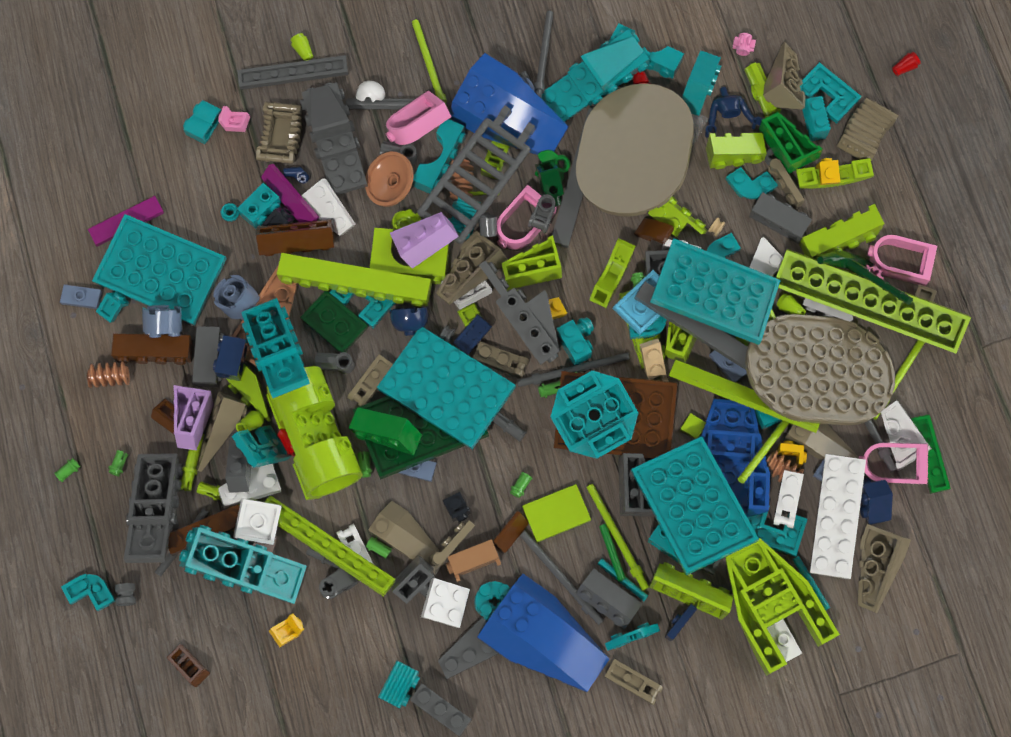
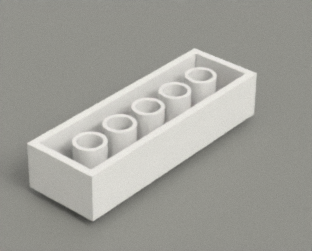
M825 455L810 567L811 574L851 579L866 464L865 459Z

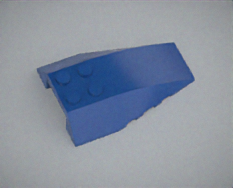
M484 53L471 67L455 95L450 109L451 119L475 133L485 118L494 121L501 109L506 105L511 109V114L501 125L502 128L518 138L530 122L536 129L525 143L530 147V153L538 155V153L545 150L555 151L569 126L523 81L517 72ZM489 127L482 134V137L519 149Z
M713 399L701 436L745 515L750 517L768 512L770 472L769 467H767L766 455L745 483L738 481V477L762 447L755 410L732 400Z
M522 574L514 583L477 636L478 639L507 660L523 665L530 670L543 673L550 678L558 679L585 692H588L609 661L608 656L561 602L525 574Z

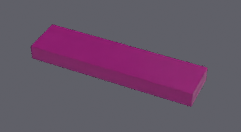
M269 164L261 176L262 180L279 196L281 202L299 223L317 221L319 216L278 168L274 164Z
M156 196L89 228L88 231L95 245L98 247L113 239L124 214L145 223L164 214Z

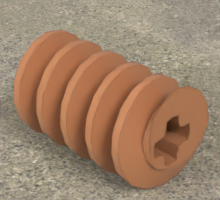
M464 159L460 164V167L467 172L474 170V166L469 165V160ZM455 172L450 178V183L473 198V194L468 193L473 191V187L468 186L472 184ZM450 192V198L458 200V197Z
M121 361L120 367L117 366L116 362H113L112 368H110L109 363L105 364V368H102L101 363H98L97 369L94 368L93 364H90L87 372L88 387L92 388L93 384L95 387H100L101 384L103 387H107L108 383L110 386H115L116 382L119 386L123 385L124 382L126 385H129V368L125 366L124 361Z
M778 450L772 452L766 460L769 472L773 471L772 477L774 478L779 475V483L782 481L784 470L802 474L804 472V469L796 471L797 464L790 467V459L783 462L784 455L777 457Z

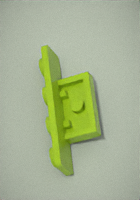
M673 196L660 208H655L648 212L655 220L672 225L674 228L672 234L675 237L682 232L688 223L700 234H706L708 231L705 228L706 225L699 219L695 220L687 208H681Z

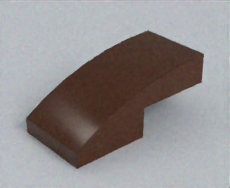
M643 219L634 235L650 242L654 240L665 245L674 228L672 225L657 220Z

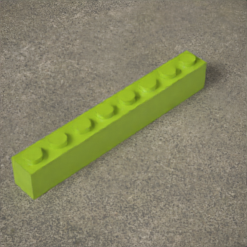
M281 253L277 270L278 279L284 284L298 283L306 288L315 286L323 291L332 289L337 290L340 294H348L349 292L363 298L371 296L376 300L384 301L388 299L397 304L411 303L415 307L428 306L432 286L431 279L285 253Z

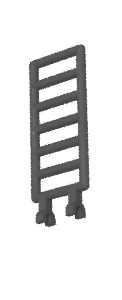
M504 105L494 121L489 118L484 119L417 210V214L423 219L428 218L432 215L426 211L433 202L466 225L460 235L458 234L459 237L454 239L459 244L464 242L480 220V216L484 215L530 152V147L525 143L535 132V126L529 122L518 138L501 127L511 114V109ZM488 127L521 150L515 159L482 137V134ZM477 142L510 165L504 174L471 152V149ZM466 157L499 180L493 189L460 167V164ZM455 172L488 195L482 205L449 182V179ZM443 187L477 210L471 220L438 197Z

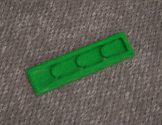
M930 414L911 418L931 447V450L928 451L927 483L930 494L950 490V484Z

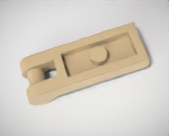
M655 339L639 344L646 379L654 380L655 377L660 376V379L656 381L669 382L660 341Z

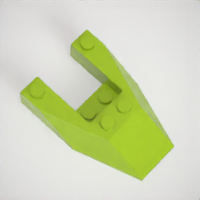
M759 538L758 542L725 557L738 621L766 676L787 665L767 628L795 612L799 613L818 647L840 635L810 583L761 538Z

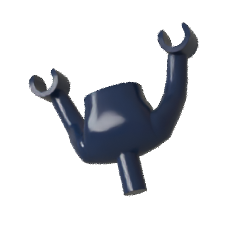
M722 87L720 88L722 97L713 100L711 104L705 137L708 138L710 132L716 135L715 121L717 111L721 113L723 118L737 117L742 111L744 116L751 122L753 130H755V125H761L763 119L753 116L741 96H729L727 88Z

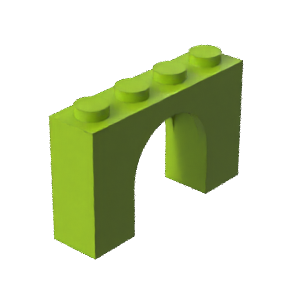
M374 228L370 261L371 269L431 279L432 284H441V281L444 280L447 274L450 243L412 269L410 266L399 264L392 256L394 241L390 232H393V229Z

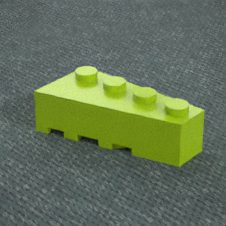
M876 205L869 206V210L863 214L860 211L852 214L853 216L845 222L842 219L835 222L828 230L824 227L802 237L799 245L804 255L817 260L818 257L835 250L842 251L847 248L851 250L858 247L859 243L864 241L866 243L874 241L885 224Z

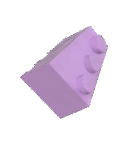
M442 212L390 232L399 255L412 269L459 237L452 223Z
M174 385V435L177 448L197 450L214 406L211 391Z

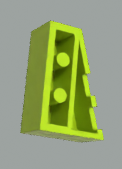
M710 133L706 145L709 167L715 169H723L731 165L738 167L744 165V163L758 164L764 161L767 154L763 133H741L740 137H732L731 133H726L725 137H716L715 133Z
M553 235L548 237V240L539 245L537 243L532 246V249L525 253L521 252L502 263L503 277L510 286L507 290L562 278V267Z
M669 321L666 344L667 358L686 363L696 338Z

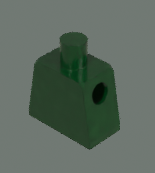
M553 160L535 164L543 195H551L555 199V206L560 205V196L564 195L557 165Z

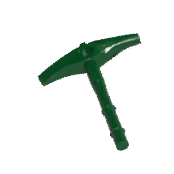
M835 250L817 258L819 264H828L851 270L908 305L913 301V298L905 294V292L900 291L863 266L873 265L871 261L864 257L846 251Z

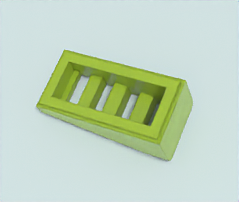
M495 141L491 142L498 148L504 149V152L508 154L510 146ZM488 150L484 160L491 166L497 167L498 171H502L505 161L499 157L492 156L491 151ZM490 159L499 161V164L491 162ZM481 168V175L497 179Z

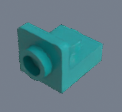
M119 292L106 293L96 312L111 323L115 321L122 307L128 306L130 302Z

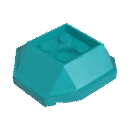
M592 370L558 389L550 418L570 452L597 459L632 439L638 411L619 378ZM591 410L599 412L600 418L593 421L589 418Z

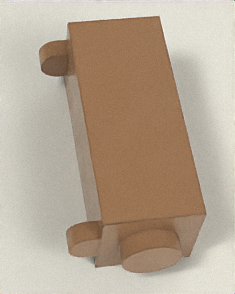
M492 539L448 556L449 562L445 563L449 574L453 573L457 582L461 581L459 576L496 562L497 566L501 565Z

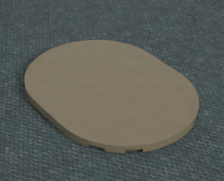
M634 84L613 91L596 104L585 122L576 162L577 182L584 197L590 204H593L607 214L630 217L646 214L647 211L660 208L670 200L675 192L681 188L685 180L694 138V122L685 101L674 91L663 86Z
M799 314L782 315L767 322L762 341L759 345L749 342L745 357L746 372L755 393L770 409L791 420L833 425L865 423L883 411L894 392L895 371L888 352H885L875 335L870 331H865L852 321L849 322L835 317Z

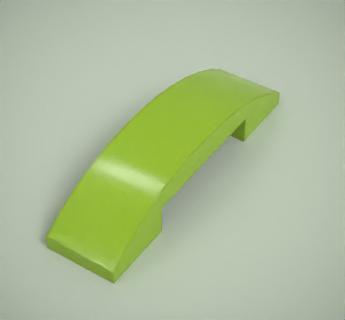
M870 158L855 160L851 164L840 165L839 184L820 185L819 169H815V167L796 169L799 188L805 189L841 186L874 176Z

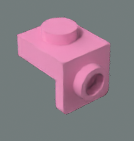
M223 106L218 122L225 131L245 132L250 115L247 112H231L227 106Z

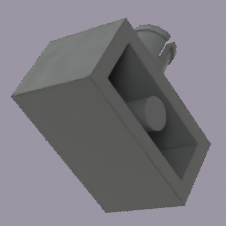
M418 555L395 578L392 592L406 604L418 592L426 597L429 589L428 582L434 577L433 567Z

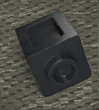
M279 207L273 210L262 226L289 224L295 218L287 208Z
M460 492L442 500L453 522L464 521L471 514Z

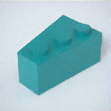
M701 50L682 97L688 105L691 114L697 116L701 113L707 95L711 96L722 67L719 65L721 57Z

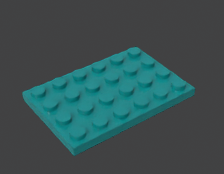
M124 214L92 281L147 306L169 305L170 309H174V306L181 307L182 321L195 326L227 258L217 252Z
M673 238L650 303L759 345L762 341L781 280Z
M423 327L417 330L377 386L379 391L472 450L516 388L514 383Z
M702 436L631 469L637 484L686 575L758 542L757 534Z

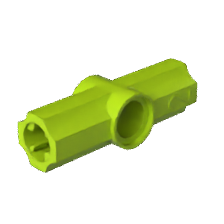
M760 63L750 64L744 71L751 84L753 98L759 102L766 118L777 112L780 113L781 109L779 107H775L764 98V85L767 78Z

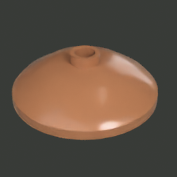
M391 151L381 154L371 163L366 173L368 186L365 187L370 200L377 205L389 207L398 204L406 197L413 183V168L406 156Z

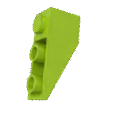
M244 364L241 380L227 379L229 382L228 388L235 395L239 393L242 396L241 400L244 401L247 407L252 406L270 422L260 382L257 376Z

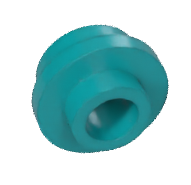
M233 203L225 204L221 209L222 218L228 222L235 221L239 217L238 207ZM229 211H233L232 215H227Z
M589 318L578 319L577 324L581 326L583 335L589 336L594 330L591 320Z

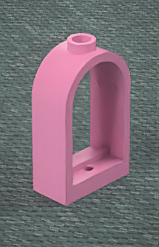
M427 91L388 119L386 123L388 132L385 134L391 143L394 141L399 145L410 144L451 118V115L445 103L433 93Z
M529 185L521 191L497 220V243L503 249L518 250L525 248L541 231L533 227L524 238L519 240L509 239L501 231L502 225L524 200L536 208L541 195ZM550 203L542 204V207L546 209L552 206Z
M887 235L880 238L875 246L869 245L867 256H870V261L873 263L872 267L876 264L879 270H883L881 275L926 286L930 281L937 246L897 235ZM883 245H892L923 253L919 274L883 264L878 257V248Z
M877 443L871 446L864 456H859V459L866 460L865 473L874 481L886 479L887 483H928V444ZM879 447L917 448L916 479L876 476L868 466L870 453Z

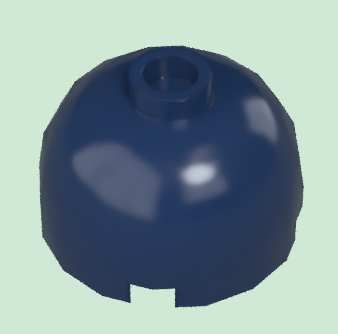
M428 308L390 309L391 323L396 330L404 332L405 336L415 335L416 331L422 327L424 328L427 323Z

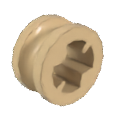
M717 218L711 225L709 232H714V235L718 236L726 223L724 221L720 222V219Z

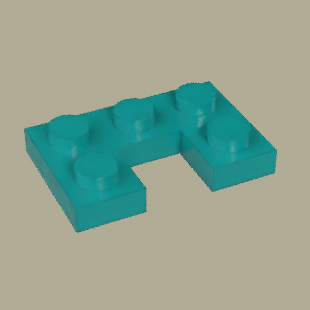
M820 62L802 80L803 84L800 85L801 91L805 92V99L812 98L820 89L833 99L825 110L828 114L827 117L836 124L862 97Z
M337 290L329 292L344 306L355 295L349 292L348 294H340ZM366 296L365 299L369 304L358 317L374 329L396 303L388 299L380 301L374 299V297Z
M270 425L259 427L255 431L262 445H258L249 430L238 431L232 436L236 446L242 451L247 462L253 468L286 461L292 456L287 453L280 438Z
M768 512L747 517L758 538H761L769 547L794 557L797 556L807 518L796 515L793 528H788L787 525H784L783 530H779L764 524Z

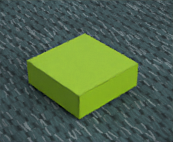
M475 303L457 311L465 328L477 314L481 316Z
M690 413L680 431L693 439H697L703 431L706 422Z

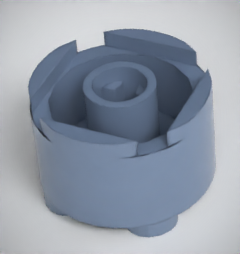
M232 275V278L227 280L224 278L216 286L213 292L214 303L231 319L244 320L241 312L255 307L260 297L245 279L239 275Z
M169 305L147 306V309L143 307V332L152 338L161 337V334H168V336L173 337L180 336L182 331L181 307L174 306V309H170Z

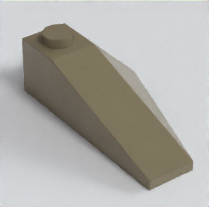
M786 42L782 44L764 85L763 95L765 100L769 103L771 102L775 107L802 110L805 108V92L800 89V85L803 83L797 74L800 70L797 54Z
M476 230L463 243L458 259L455 258L452 264L454 266L452 270L445 276L436 294L450 305L488 279L479 264L486 260L488 263L492 262L497 270L502 267V263L508 259L498 246L486 237L480 236V233Z
M221 391L218 392L211 412L213 423H210L206 430V438L208 440L207 442L204 441L201 447L197 464L198 471H203L236 428V424L240 422L241 418L245 417L247 407H245L244 401Z
M792 424L784 439L785 441H793L796 445H804V451L821 461L825 459L826 454L859 459L854 451L828 424H820L816 433Z
M393 501L378 514L368 529L371 535L377 537L412 561L419 555L429 563L430 555L440 551L412 515ZM444 562L435 566L431 565L433 567L435 576L441 569Z
M870 524L866 525L860 542L862 552L859 564L861 578L858 590V606L875 613L878 612L906 556L911 539Z

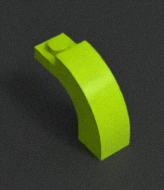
M622 239L617 240L606 268L593 289L590 301L607 308L626 273L636 246Z

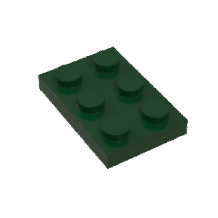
M324 291L300 317L303 322L340 353L346 352L368 329L366 323L328 291Z

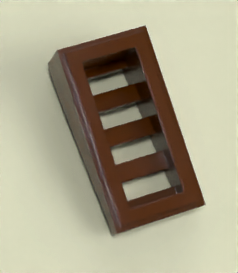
M181 643L167 657L170 663L194 687H198L210 674L202 663ZM182 653H184V655L181 657V659H180L178 662H176L175 660H176ZM189 658L190 660L183 667H181V665ZM195 664V667L189 673H187V671Z

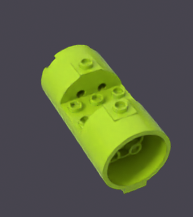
M317 366L304 367L310 384L272 398L267 386L268 394H266L278 428L286 429L296 456L293 458V467L306 500L319 499L354 484L363 476L349 438L347 436L341 437L337 429L335 418L331 413L335 403L323 372Z

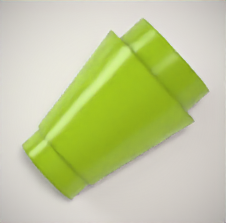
M299 33L290 39L291 46L304 61L311 60L314 57L307 36Z
M783 294L777 302L779 310L787 314L805 315L806 310L803 309L792 295Z
M250 411L236 424V430L252 431L262 427L264 423L263 415L259 411Z

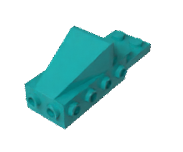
M622 30L614 36V40L603 43L599 47L600 49L583 54L580 64L575 63L572 65L566 76L544 91L542 99L564 122L588 105H596L603 99L602 97L608 93L611 94L618 89L619 85L629 82L636 73H641L648 68L650 64L648 57H650V54L645 47H640L638 44L640 40L634 32L631 34L629 30L625 32Z
M276 298L241 312L244 323H242L243 329L246 334L249 333V335H246L249 345L253 346L250 348L254 359H258L255 360L258 371H263L272 398L310 384L300 356L303 354L299 343L295 344L298 342L295 332L290 331L293 330L290 319L286 320L289 316L285 306L281 308Z
M204 525L189 530L186 536V542L188 543L185 550L183 549L179 556V561H181L180 567L185 568L184 572L196 575L198 572L204 574V579L210 581L218 579L222 581V585L231 588L234 585L241 587L240 591L252 594L253 591L295 604L306 571V565L266 551L267 548L256 544L254 547L249 545L247 540L241 538L234 540L227 533L220 531L218 534L211 531L212 528Z

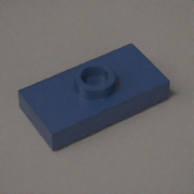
M477 314L453 343L468 355L490 331L492 326Z
M690 604L682 616L679 613L671 622L674 626L665 638L669 641L674 640L697 610L694 605Z

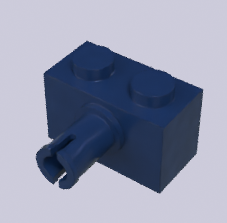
M223 335L222 341L218 343V359H215L213 363V370L217 377L236 381L241 380L249 348L246 339Z
M864 478L860 514L870 525L892 520L893 493L886 479L871 482L870 478Z

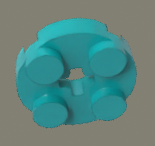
M496 581L483 584L474 599V606L478 614L480 613L484 617L483 619L488 621L511 588L507 584ZM496 597L500 603H497V606H493V603H490L489 600Z

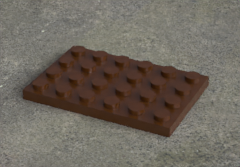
M561 371L560 388L586 373ZM616 377L620 379L636 407L638 416L632 439L606 454H643L644 458L654 459L671 451L677 383ZM591 410L589 418L596 421L600 418V414L597 410ZM556 428L554 448L569 450Z

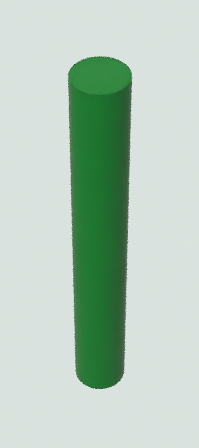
M606 524L600 525L599 528L618 581H623L626 577Z

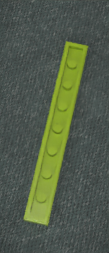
M675 359L669 374L670 377L814 433L819 428L820 423L799 422L776 413L751 388Z
M271 495L265 500L266 503L281 505L278 520L279 527L383 597L394 585L395 578Z

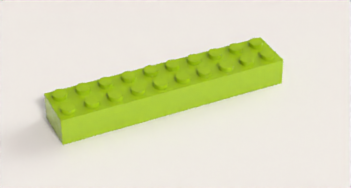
M789 249L786 250L776 276L777 279L781 280L778 287L780 289L953 353H957L971 319L967 314L905 292V294L913 298L912 303L908 305L868 279L835 266L819 264L816 259Z

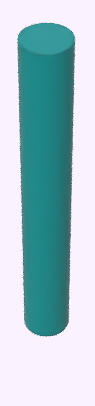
M797 556L792 559L801 575L810 583L825 611L831 608L801 558Z
M602 558L598 565L618 581L614 567ZM628 578L619 581L643 602L649 596Z

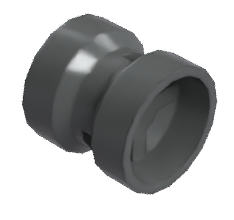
M134 583L115 585V592L118 595L116 606L136 604V597L133 596L136 590Z

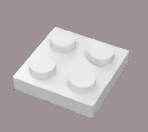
M241 498L233 537L273 545L281 505Z
M432 578L421 617L460 628L470 589Z

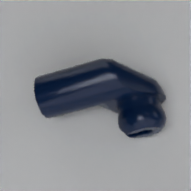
M301 167L283 169L284 177H294L301 184H305L309 180L308 174Z

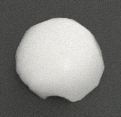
M364 81L357 89L356 99L364 101L366 97H370L372 102L383 100L385 98V91L375 81Z

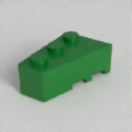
M779 112L761 121L759 131L763 133L764 139L776 158L781 161L788 174L820 158L823 148L811 142L806 134L803 135L799 132L796 126Z
M357 407L349 426L354 436L360 440L367 439L413 456L422 437V434L406 418Z

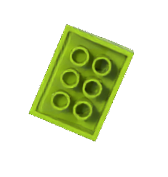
M659 563L649 588L689 606L692 604L696 609L721 620L730 613L733 595L729 594V590L723 587L717 589L711 586L712 583L705 579H700L699 581L693 578V574L686 575L684 570L681 573L675 570V566L669 563Z

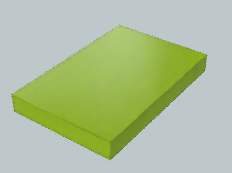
M576 484L522 506L537 543L591 521Z

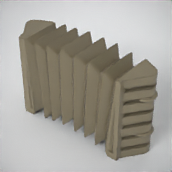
M866 98L864 103H861L860 107L856 108L849 119L837 147L859 160L870 158L872 161L881 139L889 131L890 127H893L899 115L895 114L891 109L880 106L876 101L874 102Z
M265 102L263 106L265 124L263 127L265 131H262L264 136H261L262 140L259 141L261 145L256 150V160L293 164L296 161L294 154H298L296 149L300 148L298 143L301 142L300 136H302V106L292 105V103Z

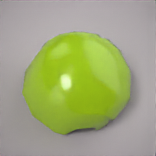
M411 209L399 211L392 218L393 229L398 230L421 220V217L417 213L412 212Z

